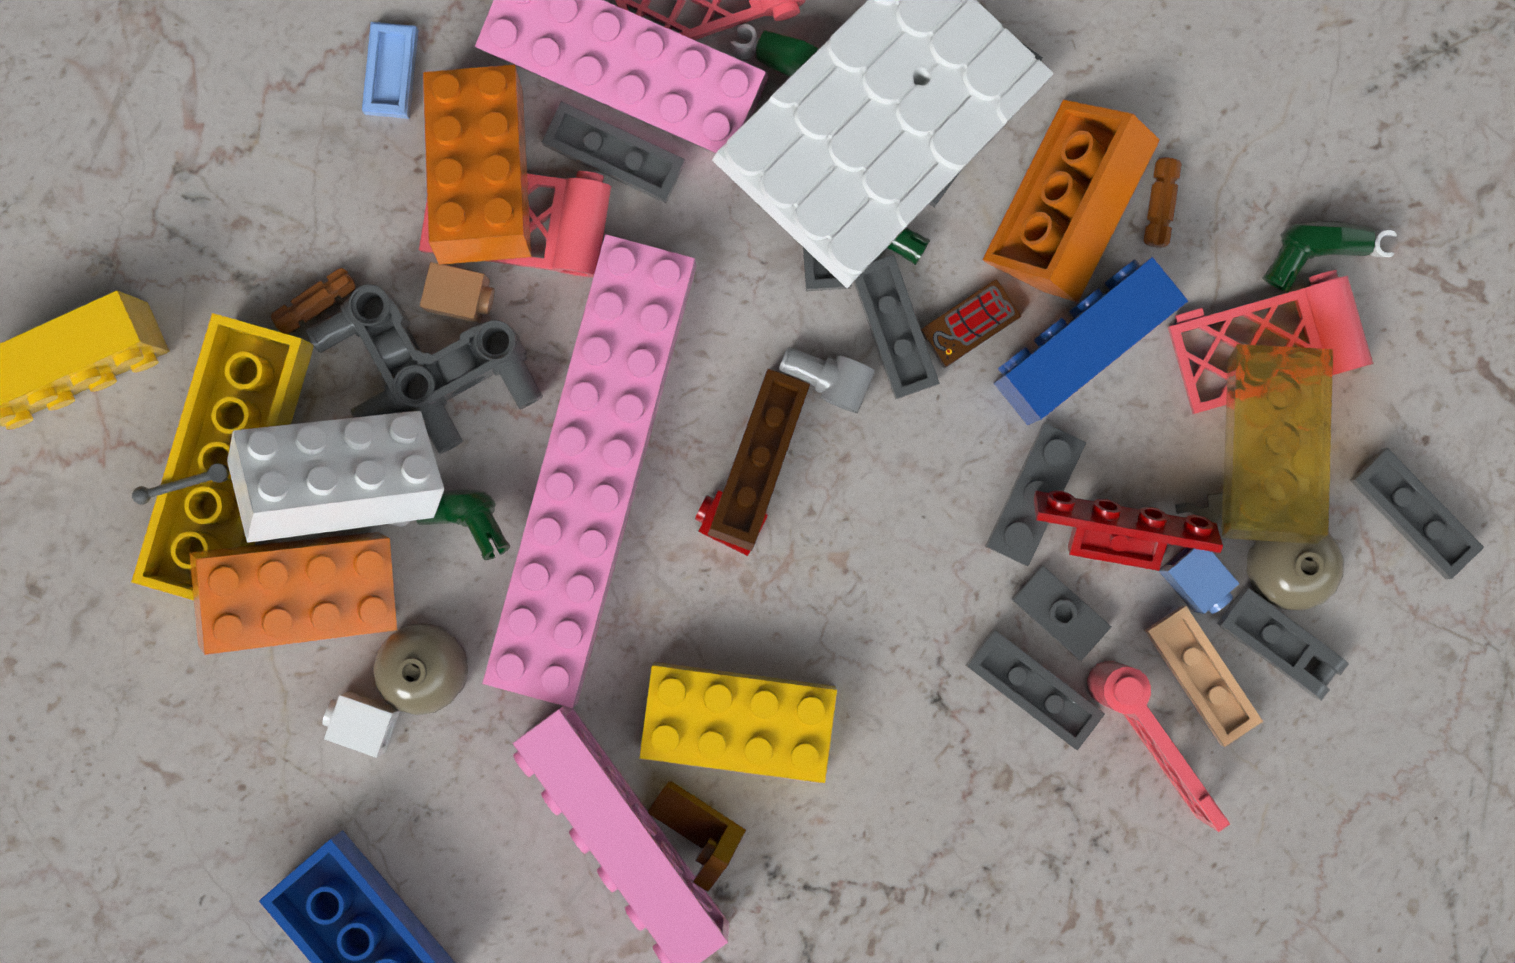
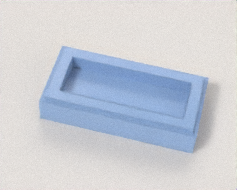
M371 22L362 112L365 115L410 119L419 32L416 26Z

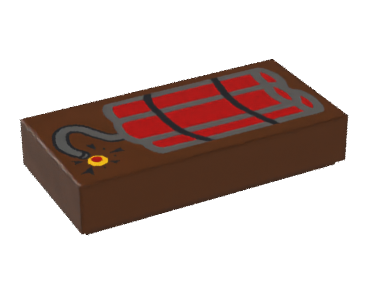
M995 279L923 327L921 332L943 367L946 368L1022 316L998 280Z

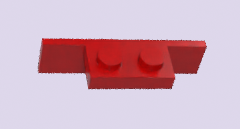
M1058 490L1049 493L1035 491L1034 506L1037 521L1073 527L1068 543L1069 555L1159 571L1167 544L1221 553L1223 548L1217 523L1211 522L1202 516L1189 515L1187 517L1166 514L1154 507H1143L1141 509L1124 507L1109 499L1085 500L1075 498L1067 492Z

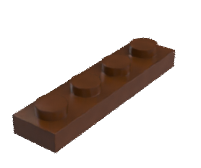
M767 368L710 526L709 536L752 551L808 393L809 383Z

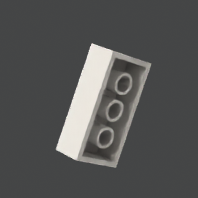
M421 411L243 429L232 432L227 463L247 543L434 518L444 491Z

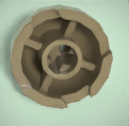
M1284 520L1267 526L1263 530L1264 532L1256 539L1253 548H1250L1247 553V574L1252 588L1268 603L1275 605L1279 609L1304 611L1321 605L1336 593L1343 578L1344 558L1338 542L1327 530L1308 521Z
M428 623L404 626L389 635L377 651L373 667L375 685L383 699L398 711L414 715L436 713L451 704L465 686L468 674L466 652L463 647H460L456 638L441 626Z

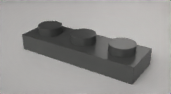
M562 101L542 140L543 146L664 203H667L686 163L684 158Z
M895 255L873 261L854 281V285L896 400L939 385L940 382Z
M1047 423L1042 424L985 545L986 548L1022 565L1029 566L1049 524L1048 522L1036 520L1034 506L1035 491L1046 493L1055 490L1064 491L1086 445L1085 441Z
M1389 448L1381 449L1350 479L1352 484L1445 579L1454 578L1484 548Z
M992 629L965 665L1077 751L1105 715V713L994 629Z

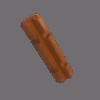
M1162 157L1155 162L1153 178L1157 180L1151 187L1147 220L1150 221V224L1145 227L1144 243L1151 247H1166L1171 240L1172 228L1169 227V223L1174 220L1179 186L1175 184V181L1180 179L1182 166L1181 161L1178 159Z
M343 267L338 268L326 276L328 278L327 282L323 283L320 280L291 299V306L287 307L284 304L273 311L271 319L276 328L281 333L289 335L301 327L300 321L304 320L307 323L336 304V297L340 296L343 299L354 292L356 284L351 275Z

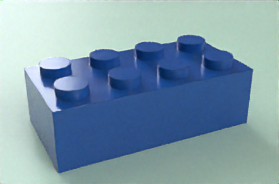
M1153 257L1142 265L1136 259L1132 260L1104 282L1109 291L1103 294L1099 288L1068 311L1074 318L1067 324L1063 318H1060L1033 340L1038 346L1037 349L1031 353L1024 347L998 368L1003 376L994 382V385L1027 425L1042 420L1188 302L1187 298Z
M343 830L328 840L259 900L261 905L311 963H455Z

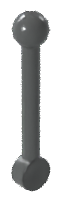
M214 464L207 472L149 489L139 486L134 489L132 499L137 504L144 505L150 501L151 497L210 480L218 483L224 482L229 477V470L223 464Z

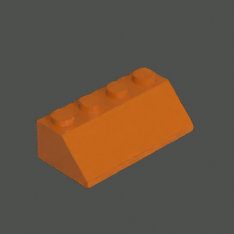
M1063 100L982 260L1042 292L1079 302L1160 139L1133 113Z

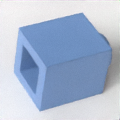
M1185 547L1159 570L1161 575L1190 609L1196 613L1205 614L1208 610L1211 614L1218 612L1233 599L1230 592L1239 585V582L1215 554L1205 550Z

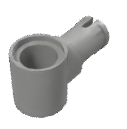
M792 347L787 348L779 368L780 372L816 387L815 391L821 393L820 398L853 413L859 412L875 373V370L869 366L844 356L838 355L836 360L829 357L825 361Z

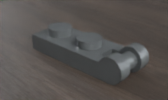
M1249 588L1242 589L1217 623V625L1297 683L1304 691L1320 701L1330 691L1327 685L1335 674L1341 675L1349 665L1345 659ZM1314 656L1320 664L1311 675L1304 668Z

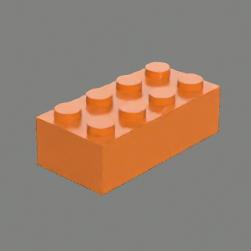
M516 65L423 72L429 244L439 265L531 257L523 89Z
M380 532L189 552L198 646L204 655L397 630L390 538Z

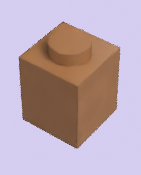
M430 262L420 307L429 313L481 324L482 315L490 314L495 289L489 287L491 280L485 274Z

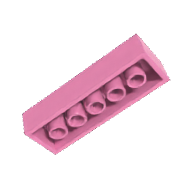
M493 0L475 45L476 48L513 65L515 64L522 69L713 153H717L726 144L728 139L753 116L769 78L764 70L604 0Z
M561 706L512 743L517 749L513 757L518 766L528 777L535 774L545 788L541 795L547 806L557 816L563 813L573 828L569 830V834L576 846L584 854L591 851L601 865L597 869V873L603 883L611 892H615L618 889L629 905L625 907V911L632 923L640 931L646 928L657 942L652 947L661 963H701L728 943V920L709 894L693 883L695 878L693 872L573 708Z

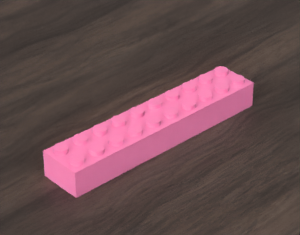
M605 234L482 683L484 685L573 708L578 704L697 267L695 258Z

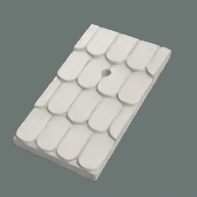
M868 0L728 139L726 144L717 151L712 161L838 281L848 288L1041 89L1054 73L1044 63L1037 60L1035 55L1008 29H1004L1002 24L977 0Z

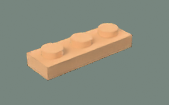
M1180 606L1144 630L1220 745L1226 747L1263 722L1187 606Z

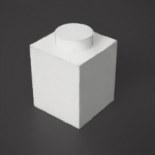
M346 692L339 695L338 700L332 699L326 709L322 724L328 728L324 740L377 758L386 753L400 711L390 705L356 693Z

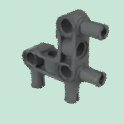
M366 284L358 287L350 298L343 301V304L340 305L341 311L306 329L309 339L319 353L324 352L354 334L361 337L386 382V385H384L385 390L350 409L353 418L421 411L427 433L439 454L445 453L463 442L444 407L447 401L494 374L495 376H501L519 409H524L543 398L525 364L527 352L521 343L519 335L512 327L500 320H491L464 331L460 334V340L431 355L420 350L408 328L410 321L392 295L376 285ZM373 297H381L384 303L382 313L377 318L367 319L364 314L366 302ZM499 331L506 332L509 337L507 349L498 355L490 354L487 348L489 337ZM424 376L428 382V391L422 398L413 400L409 396L408 385L414 377Z

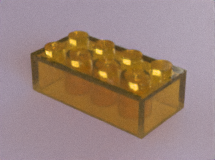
M1237 344L1228 357L1222 538L1317 544L1328 536L1333 349Z

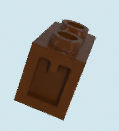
M668 781L648 810L652 817L701 848L695 859L696 862L701 864V867L693 883L709 892L729 865L746 829L672 781Z

